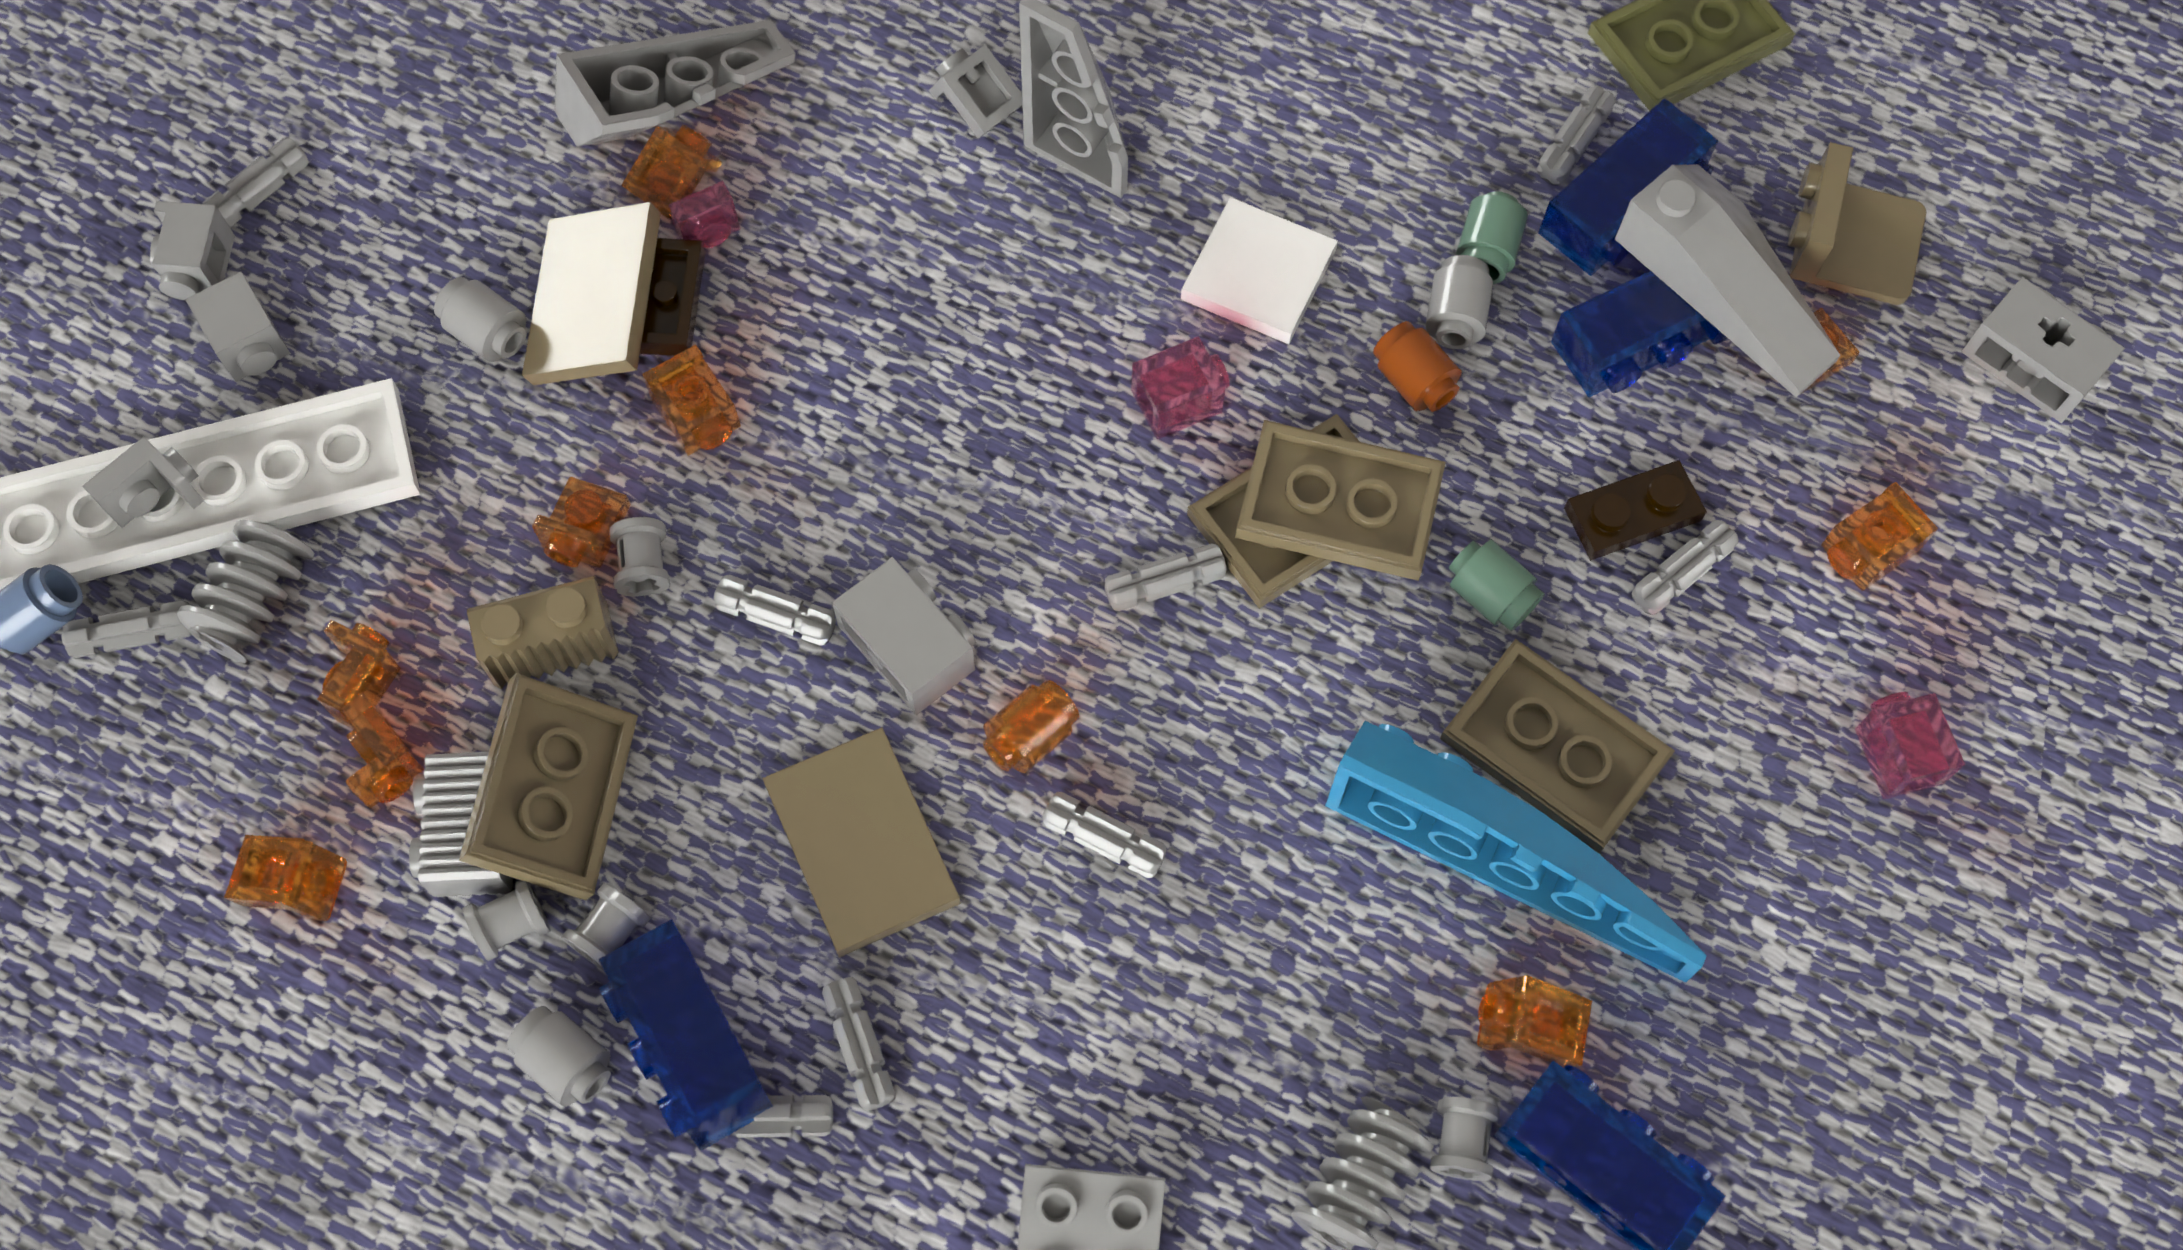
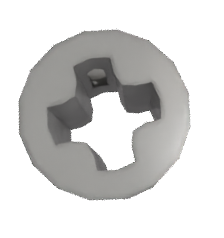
M632 517L614 523L609 528L610 541L617 546L619 572L613 577L617 593L636 597L659 594L666 591L671 586L668 571L663 569L661 542L666 538V525L661 520L649 517Z
M522 880L515 883V890L480 907L471 903L462 908L470 932L487 961L498 957V949L530 933L536 931L542 936L551 931L545 913L530 883Z
M603 883L597 891L600 897L598 902L575 930L567 929L561 938L581 956L609 973L615 966L613 956L637 926L645 927L651 917L627 896L610 885Z
M1443 1097V1099L1438 1101L1437 1109L1443 1115L1439 1155L1432 1156L1430 1169L1444 1176L1465 1180H1491L1493 1167L1487 1163L1492 1123L1499 1120L1500 1108L1489 1102L1471 1098Z

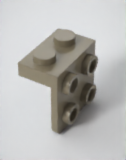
M1830 142L1818 164L1808 163L1801 180L1798 197L1804 198L1805 202L1803 211H1799L1795 217L1789 235L1788 246L1795 247L1789 275L1795 280L1894 305H1901L1907 301L1912 292L1926 208L1919 201L1847 184L1853 147Z

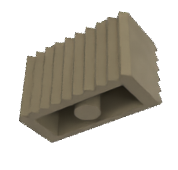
M594 576L467 609L476 659L493 685L500 689L503 688L506 682H509L515 673L527 677L532 675L540 679L544 672L552 676L556 669L565 672L568 666L577 669L581 662L589 666L593 659L602 663L606 656L615 659L619 653L607 601H605Z

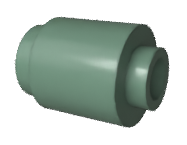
M1495 191L1474 198L1469 206L1456 255H1468L1482 260L1489 267V275L1493 280V284L1502 282L1505 279L1506 273L1510 272L1515 266L1528 218L1527 211L1519 204L1515 197L1504 192Z
M1492 539L1483 546H1480L1475 541L1470 542L1449 566V569L1455 574L1450 587L1494 626L1502 623L1508 630L1513 631L1528 617L1545 596V593L1534 585L1537 578Z

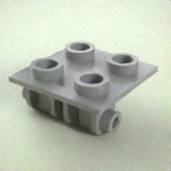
M1025 1164L1017 1250H1159L1166 1178Z

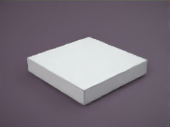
M1230 197L1182 287L1181 300L1281 342L1290 344L1336 252L1338 241Z

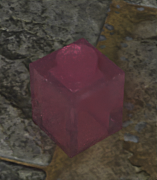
M1199 336L1132 363L1131 392L1157 440L1222 413L1225 389L1230 385L1228 373L1217 354H1208Z
M1899 692L1878 699L1870 705L1872 711L1855 728L1883 800L1943 785L1965 765L1935 693L1910 699L1908 692Z

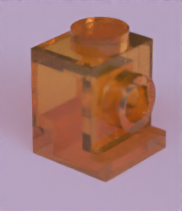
M696 344L642 374L653 404L688 456L700 449L710 450L720 446L729 439L733 430L741 427L734 403L705 362Z
M1894 482L1881 495L1835 525L1821 546L1827 551L1829 562L1840 576L1851 579L1863 592L1916 555L1938 528L1899 484Z

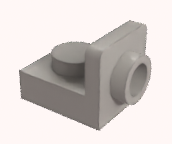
M986 44L970 56L961 48L936 68L941 78L929 89L935 100L943 94L946 95L978 139L1022 106L1021 91Z
M144 436L82 486L121 528L135 517L143 516L151 511L158 503L160 497L170 488H173L193 509L204 502L190 484L199 476L196 471L175 449L171 447L162 455Z

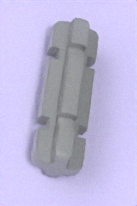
M1597 85L1587 89L1580 99L1581 104L1574 108L1553 139V145L1548 146L1540 158L1537 172L1541 178L1548 179L1556 185L1565 182L1573 170L1572 166L1574 163L1579 161L1598 133V127L1604 124L1612 112V107L1615 104V97L1612 92L1604 91Z
M288 137L282 138L268 150L271 154L269 158L265 159L261 155L224 185L228 189L225 193L222 194L217 190L203 201L202 204L216 205L229 227H232L243 218L239 212L243 209L247 212L252 211L286 183L282 179L285 175L288 174L293 178L308 165L309 161L305 152Z
M1722 520L1712 521L1700 531V535L1697 538L1689 540L1661 563L1656 572H1650L1636 584L1631 594L1634 602L1649 615L1659 613L1671 603L1670 600L1674 596L1678 597L1712 569V565L1715 562H1720L1734 550L1739 541L1736 532L1730 529L1726 522Z
M1211 543L1193 549L1194 555L1187 557L1186 553L1182 552L1137 566L1138 573L1135 574L1125 570L1109 575L1105 579V592L1113 610L1122 611L1137 606V599L1145 598L1146 602H1150L1194 588L1193 582L1198 580L1204 585L1223 579L1227 569L1221 549L1217 544Z
M725 575L721 578L713 599L718 610L737 617L743 612L747 615L746 620L791 636L795 635L797 631L802 634V640L819 646L826 645L830 640L836 625L835 613L832 610L815 604H811L809 608L803 606L804 600L758 584L752 589L748 587L749 581L732 575Z
M184 600L159 604V611H154L153 606H146L98 616L99 622L94 623L91 617L71 620L63 626L62 642L70 657L79 658L98 654V647H103L105 652L158 643L160 642L159 636L165 635L167 641L186 638L192 634L181 623L177 613L181 606L189 605V603Z
M1056 792L1049 800L1043 813V823L1046 827L1064 836L1067 832L1072 833L1075 836L1073 841L1118 864L1122 860L1129 862L1128 869L1146 878H1153L1160 869L1166 856L1167 847L1164 843L1146 834L1142 838L1135 836V828L1091 806H1088L1086 810L1080 808L1081 801L1064 792Z
M853 977L833 981L823 988L822 995L830 1017H836L832 1024L849 1074L857 1079L853 1086L859 1104L864 1111L879 1109L893 1102L896 1093L888 1071H882L881 1067L885 1065L867 1010H861V1007L865 1004L859 986Z
M793 1095L738 1096V1103H730L728 1096L704 1097L700 1100L697 1109V1128L699 1135L704 1138H728V1131H736L737 1138L793 1137V1130H802L803 1137L827 1136L831 1133L833 1127V1104L831 1097L827 1095H803V1102H794Z

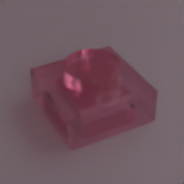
M723 181L668 205L679 239L702 240L703 246L710 248L721 244L731 233L740 230L733 198Z

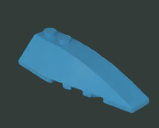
M1364 721L1338 766L1325 805L1326 807L1685 983L1702 968L1707 955L1651 898L1580 839L1541 811L1486 778L1473 773L1472 766L1462 758L1445 752L1436 755L1415 745L1413 738L1409 734L1389 724L1376 726L1368 721Z

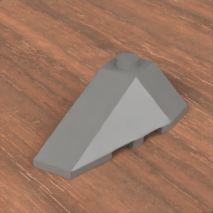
M1021 0L1019 3L1024 146L1115 196L1122 198L1127 191L1128 156L1110 89L1079 22L1038 0Z
M772 20L556 54L555 113L577 147L633 137L794 63L795 51Z
M1672 165L1631 199L1615 240L1791 394L1798 397L1837 362L1840 357L1839 352L1744 203L1701 166Z

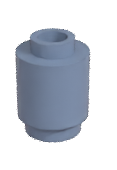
M52 564L45 565L42 568H30L0 590V648L18 654L28 653L76 616L77 607L83 601V594L79 584L70 573Z

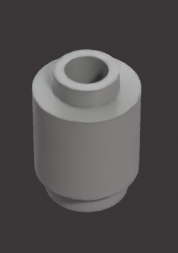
M1456 255L1445 259L1441 268L1435 272L1425 328L1430 336L1435 338L1440 345L1451 349H1463L1484 338L1493 289V280L1489 275V267L1485 262L1473 256Z
M464 277L455 278L443 287L436 298L434 313L441 319L442 328L485 360L495 362L502 358H509L516 354L523 346L527 336L525 314L479 280L469 281Z
M545 1006L534 1009L518 1023L507 1041V1048L515 1055L514 1064L562 1106H569L576 1101H579L581 1104L591 1101L604 1088L610 1078L611 1072L607 1069L611 1057L610 1052L562 1011L551 1012Z

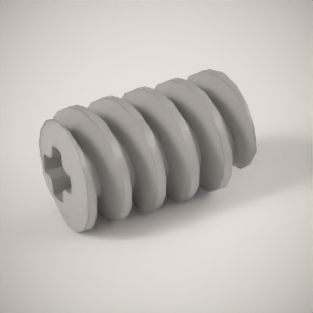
M244 519L237 521L233 530L240 542L226 541L220 547L219 553L226 563L213 562L206 568L205 574L213 585L201 583L196 584L192 589L191 595L200 607L191 605L181 606L177 613L181 623L197 640L215 652L240 663H246L247 658L235 646L237 641L241 640L258 644L261 640L259 634L249 625L251 619L272 623L275 615L262 603L267 597L286 601L289 597L288 593L276 582L279 576L299 580L302 576V573L290 561L292 556L313 559L315 554L309 546L284 530L261 522Z
M1367 1096L1361 1097L1363 1105L1367 1110H1353L1347 1119L1348 1125L1354 1134L1339 1133L1333 1143L1336 1152L1342 1159L1325 1157L1319 1166L1322 1176L1328 1183L1311 1181L1305 1190L1307 1198L1314 1207L1297 1205L1291 1214L1293 1220L1305 1231L1334 1250H1352L1354 1245L1372 1250L1376 1249L1379 1243L1365 1228L1367 1222L1372 1221L1388 1226L1393 1220L1379 1201L1382 1196L1403 1201L1407 1195L1393 1179L1395 1173L1417 1177L1421 1170L1408 1157L1409 1149L1430 1154L1434 1148L1433 1144L1414 1122L1390 1106Z

